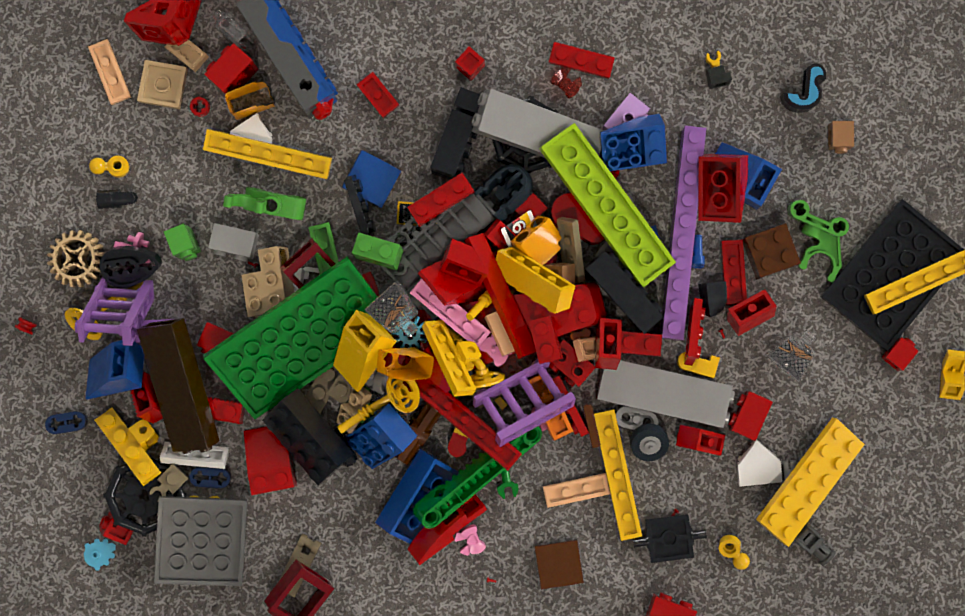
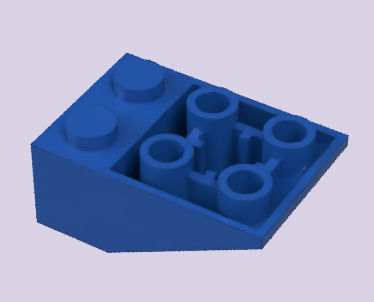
M660 114L637 117L600 132L602 161L609 171L667 163L665 124Z
M722 142L715 154L748 155V180L744 203L756 210L759 209L782 169L763 158Z
M123 340L110 343L89 360L85 398L88 400L142 388L144 354L141 345L134 341L132 346L123 345Z
M388 403L376 411L373 416L371 415L370 418L357 426L353 433L347 434L344 438L348 445L362 457L363 462L370 466L371 469H374L402 453L418 435Z

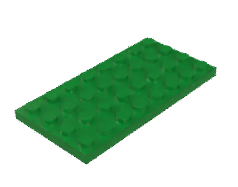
M347 256L203 354V359L250 415L257 419L297 388L301 389L332 368L344 326L356 310L370 314L366 309L379 297ZM378 321L386 330L391 328V326L386 328L381 321Z

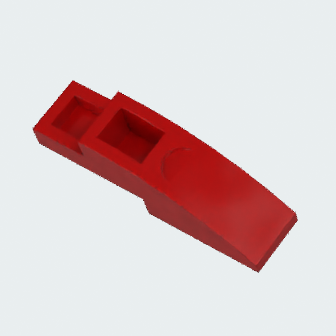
M475 494L436 527L430 529L424 527L411 542L407 550L416 562L421 565L454 541L453 535L487 510L486 506Z

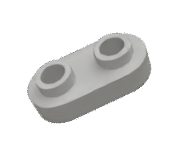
M625 406L619 408L615 413L618 425L623 428L635 430L643 425L644 418H649L650 424L658 425L656 415L649 411ZM624 413L629 414L630 418L628 421L622 420Z

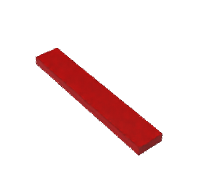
M484 233L468 237L464 240L465 243L474 248L488 270V275L483 283L518 359L535 353L534 341Z
M428 378L415 380L421 399L504 469L509 471L522 455L521 452L510 443L499 447L495 441L497 432L449 392L445 393Z

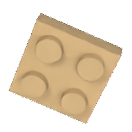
M145 60L137 101L139 103L180 110L188 68Z

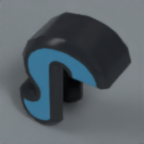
M817 63L808 66L803 72L801 95L783 93L780 96L781 104L787 110L796 113L808 112L817 106L822 98L820 84L826 79L825 68Z

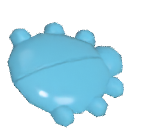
M97 538L94 540V543H86L84 552L85 562L97 571L100 569V566L109 565V558L113 559L115 557V554L112 552L116 550V545L108 543V539H103V542H100Z

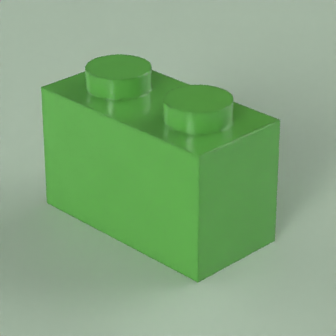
M183 223L164 231L173 256L181 260L185 259V261L197 258V253H200L201 250L192 228Z
M358 232L352 254L356 259L397 271L404 250L399 244Z

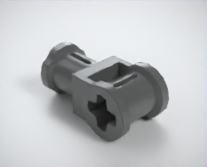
M809 523L805 524L794 539L803 550L809 554L813 553L820 560L822 566L830 562L836 554L834 550H830L823 543L825 540Z

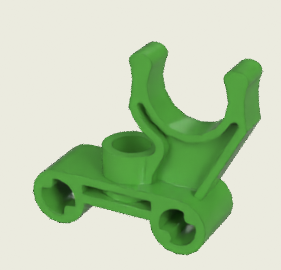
M246 187L245 194L225 195L223 207L239 206L259 214L264 213L303 220L306 198ZM270 199L276 201V210L269 208L268 201Z
M804 200L791 202L787 208L788 215L792 219L804 224L801 233L818 241L817 245L810 246L804 250L800 261L801 264L798 267L806 269L811 256L816 253L825 254L829 257L832 265L831 272L826 277V280L834 282L838 271L842 267L840 236L845 235L849 230L847 220L838 217L832 218L827 222L809 214V205ZM796 204L801 205L800 209L803 210L800 216L796 215V210L794 209ZM840 223L842 229L835 232L833 224Z

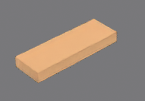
M106 39L88 46L110 104L114 105L131 98L109 40Z
M606 473L543 486L547 508L610 494Z

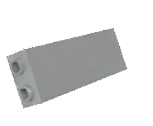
M494 89L485 90L479 96L478 105L480 106L478 113H475L472 119V132L545 158L539 148L575 123L598 156L600 155V132L605 130Z
M620 360L617 370L602 369L596 400L724 428V425H728L730 419V412L727 411L729 403H733L735 391H732L733 386Z

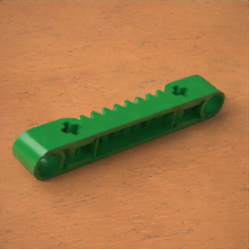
M537 426L509 443L523 455L540 441L542 430ZM479 453V458H473L471 465H465V470L460 469L458 476L452 475V481L446 480L445 485L442 484L435 487L420 499L413 508L414 516L425 528L436 527L505 469L487 453Z

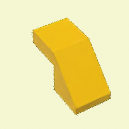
M947 349L942 362L939 398L961 400L965 391V351Z

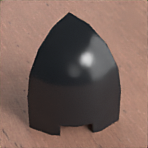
M726 281L698 284L700 299H703L702 307L705 308V315L708 317L718 315L724 309L727 302Z

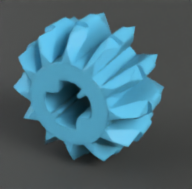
M411 314L407 315V322H405L402 316L399 317L402 325L397 324L395 326L399 331L391 332L393 336L399 335L395 339L396 343L402 341L400 348H404L405 344H408V347H412V344H415L416 348L420 349L421 346L418 340L423 343L427 341L424 337L420 336L425 335L424 331L421 330L424 322L419 325L417 324L420 319L419 316H416L414 322L411 321ZM408 327H412V331H416V335L413 334L412 336L413 338H408V335L404 334V330L407 331Z

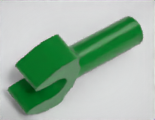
M505 469L501 473L502 483L497 487L498 494L505 499L504 489L511 487L513 496L516 497L519 490L518 484L511 481L510 473Z

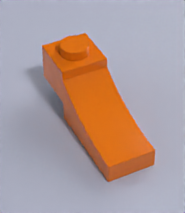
M539 374L528 379L543 404L546 403L548 405L553 402L554 397ZM565 412L544 423L553 441L573 432Z

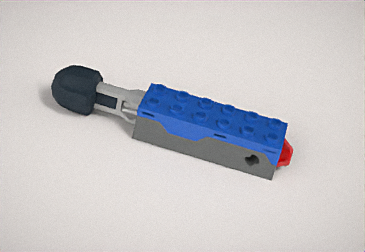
M241 0L236 3L244 19L309 119L315 117L317 120H323L332 113L333 104L338 101L335 96L338 92L330 78L325 80L327 75L319 61H313L316 58L308 44H302L304 40L295 25L291 27L293 23L285 9L281 8L279 0Z

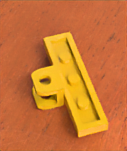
M443 320L425 321L422 329L454 397L473 395L476 388L468 371L474 368L472 361L479 360L481 357L477 344L472 341H459L455 346Z
M110 408L94 420L143 486L161 474L160 470L145 452L159 440V436L148 421L142 419L127 428L113 408Z

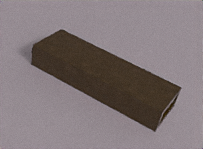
M185 319L150 322L136 329L172 451H182L183 454L191 453L195 450L200 452L210 451L212 446L220 440Z

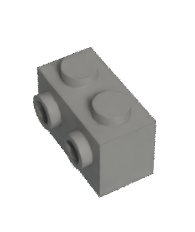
M214 223L208 248L214 251V255L226 257V254L235 255V260L247 262V258L254 259L259 235L256 232Z

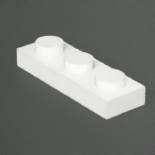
M164 442L160 463L225 469L229 447L212 446V449L207 452L195 450L191 453L183 454L182 451L173 452L170 442Z

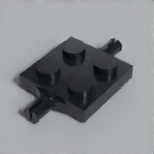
M682 514L645 519V537L633 538L632 540L634 548L646 546L649 550L650 562L657 563L694 558V540L707 539L705 529L693 531L690 526L689 515Z

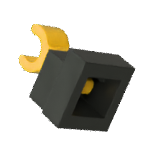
M720 51L716 52V60H712L709 53L705 57L706 62L711 67L706 72L709 90L730 85L732 81L731 73H725L724 66H720Z

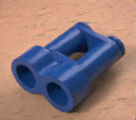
M695 235L691 268H704L705 256L702 253V235Z

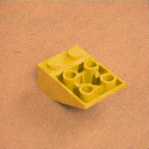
M356 310L343 328L333 366L355 391L359 392L377 368L379 349H391L397 341L374 316ZM388 352L383 353L382 359L385 358Z

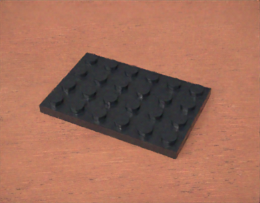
M901 199L820 297L881 348L889 351L943 284L874 315L864 295L964 249L906 201Z

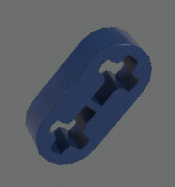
M82 412L56 414L47 418L45 427L51 434L80 431L86 427L88 419ZM75 415L78 418H82L79 427L76 424H69L68 420H74ZM55 418L57 422L64 421V425L58 426L57 430L55 427H51V423H54Z
M199 467L193 469L189 476L190 482L197 487L225 488L231 483V474L226 469ZM199 471H202V475L209 476V479L201 480V483H198V479H195L194 476ZM220 472H222L223 476L227 477V480L223 481L221 485L218 480H212V476H219Z

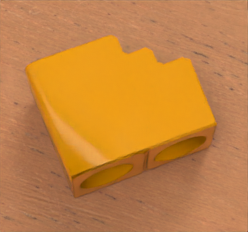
M252 82L226 93L225 99L228 108L237 120L275 107L273 104L258 107L254 105L236 113L233 109L231 100L268 87L267 84L264 82Z
M537 216L510 243L517 250L544 265L561 249L558 245L561 236L550 218ZM534 221H536L538 226L533 228Z
M415 347L379 349L377 371L392 379H400L401 381L427 379L432 374L434 357ZM385 352L391 353L393 357L391 364L385 367L386 361L382 359ZM399 355L411 357L409 363L405 366L398 363Z

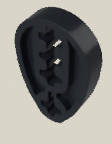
M117 246L111 248L102 256L100 272L110 285L126 288L137 285L151 277L161 266L162 260L157 253L145 248ZM149 259L150 262H154L155 264L152 266L150 263L148 264L145 262ZM129 262L131 265L135 266L133 269L130 266L126 267L124 270H122V268H117L114 272L111 269L108 270L107 268L109 265L111 268H115L118 264H120V266H125Z

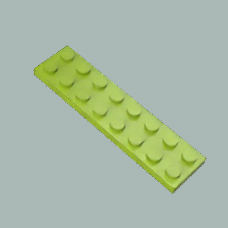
M575 123L539 148L620 261L633 275L638 285L641 284L642 287H645L676 263Z

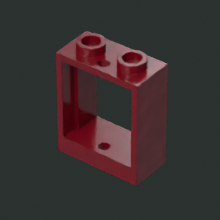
M312 238L280 266L284 274L299 289L304 284L294 273L317 252L331 267L335 265L334 261Z
M296 559L264 602L268 607V613L272 616H294L279 605L297 581L303 578L317 587L318 590L298 616H314L332 593L334 587L325 577Z

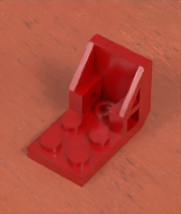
M149 0L126 13L124 22L142 41L180 46L190 38L202 0ZM164 10H167L166 15L162 14Z

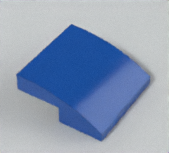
M361 150L348 176L356 174V178L361 180L363 192H361L363 199L382 208L401 171ZM344 182L342 188L347 190Z

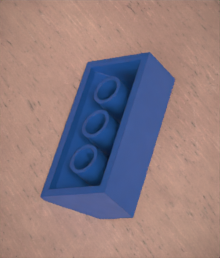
M420 449L375 523L389 534L411 544L418 533L424 528L414 516L413 508L415 504L435 487L442 484L445 485L446 480L452 481V475L458 476L459 471Z

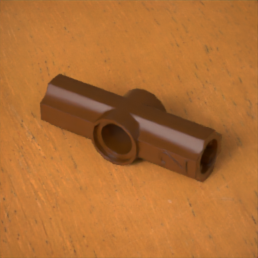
M426 403L416 420L413 419L409 425L418 436L402 453L395 456L407 465L419 447L424 445L432 432L431 429L441 416L429 404Z

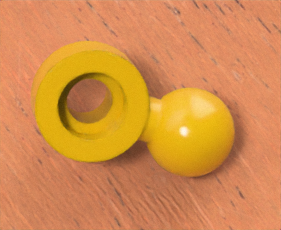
M113 156L108 162H105L102 158H94L90 161L89 168L92 173L97 175L109 171L113 177L121 178L128 173L129 163L122 156ZM116 163L122 164L120 169H115L114 165Z
M733 535L723 536L719 541V552L724 557L733 558V565L739 570H744L749 566L750 559L748 555L740 552V540Z

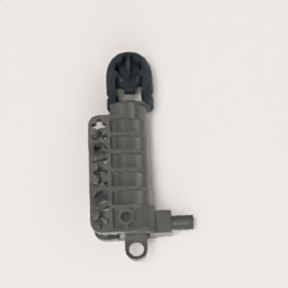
M504 165L483 182V186H478L473 194L442 212L437 218L428 221V225L425 223L419 227L412 217L386 240L395 243L398 237H403L396 244L406 245L402 247L404 251L397 271L381 266L391 279L381 287L379 296L395 283L402 297L406 295L419 310L423 308L434 321L439 319L436 314L410 294V291L421 279L418 272L443 260L445 250L452 239L465 243V239L482 233L496 219L503 222L507 218V214H512L530 196L533 188L530 174L519 165ZM495 187H497V191L494 195L500 201L504 199L509 200L506 204H502L497 212L493 210L495 205L490 200H483Z

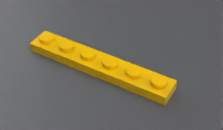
M212 129L206 130L203 146L205 151L323 179H328L331 157Z
M965 250L864 295L872 314L884 311L965 274Z
M615 410L594 413L620 540L642 537Z

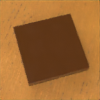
M577 539L535 546L541 590L584 583Z

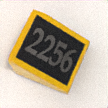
M398 201L397 224L404 225L413 217L407 207L414 202Z

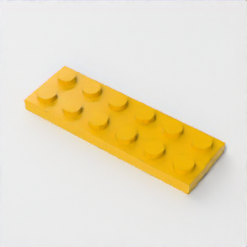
M832 417L756 520L779 541L789 547L865 444L837 418Z

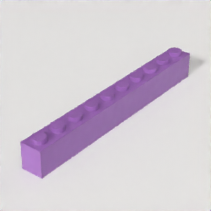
M684 126L681 134L669 253L676 263L668 268L666 272L662 310L664 317L661 319L660 327L662 339L684 340L698 210L699 156L704 154L706 128Z

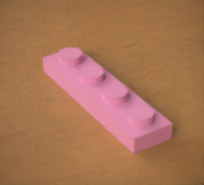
M422 278L410 291L411 295L467 341L475 342L478 347L491 333L477 319L468 320L466 318L468 312L459 304L444 306Z

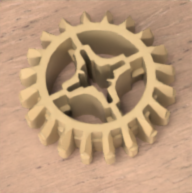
M71 230L69 236L63 233V240L56 238L57 246H50L54 252L47 254L48 257L52 258L47 264L54 266L50 269V273H57L55 275L56 280H61L63 285L69 283V286L73 288L76 284L78 287H83L84 281L88 285L92 284L90 277L97 280L96 271L101 273L98 267L100 258L105 253L99 251L104 248L103 245L97 244L98 238H92L90 233L84 235V232L81 230L77 234ZM75 242L85 243L83 247H79L77 250L69 247L70 244ZM89 251H91L92 261L90 266L88 265L86 260L87 256L90 254ZM63 252L66 255V261L63 264L64 267H62L61 257ZM72 254L78 256V260L81 264L74 262L75 258ZM77 267L85 271L77 276L67 274L70 270L73 271Z

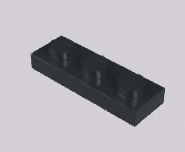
M356 174L348 176L344 182L360 232L373 237L376 227L374 221L370 220L368 215L370 211L369 204L366 199L363 200L361 180L356 178Z

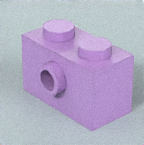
M629 93L602 129L607 130L637 117L648 116L647 113L650 108Z

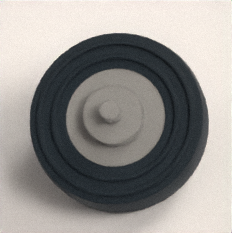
M644 424L633 431L630 437V447L638 459L655 461L666 454L669 448V438L666 431L659 425Z

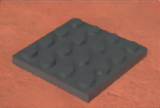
M159 496L154 584L242 586L247 499Z

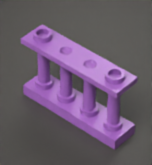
M102 277L99 284L95 286L94 293L81 317L75 322V332L78 333L79 342H84L89 332L113 333L122 336L123 345L132 346L138 334L136 329L142 326L155 299L153 280H145L141 288L132 290L108 288L107 281ZM108 296L135 298L132 301L106 300ZM102 308L125 309L129 311H126V313L104 312L100 310ZM95 320L121 321L123 323L112 325L94 322Z
M538 359L531 363L530 367L489 389L483 388L475 394L473 399L474 407L476 408L483 404L498 427L495 441L499 447L574 407L576 398L573 393L570 392L566 395L561 393L546 369L549 368L550 362L539 364ZM539 374L553 395V402L548 405L546 403L543 404L528 381L529 378ZM521 384L535 406V412L530 415L524 414L509 389ZM500 394L503 395L517 417L516 422L510 426L505 424L491 399Z

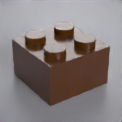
M786 223L743 239V245L756 280L801 264Z

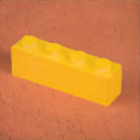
M513 246L497 251L496 261L506 283L513 286L518 292L530 297L532 301L546 307L549 312L559 313L570 309L575 290L574 284Z

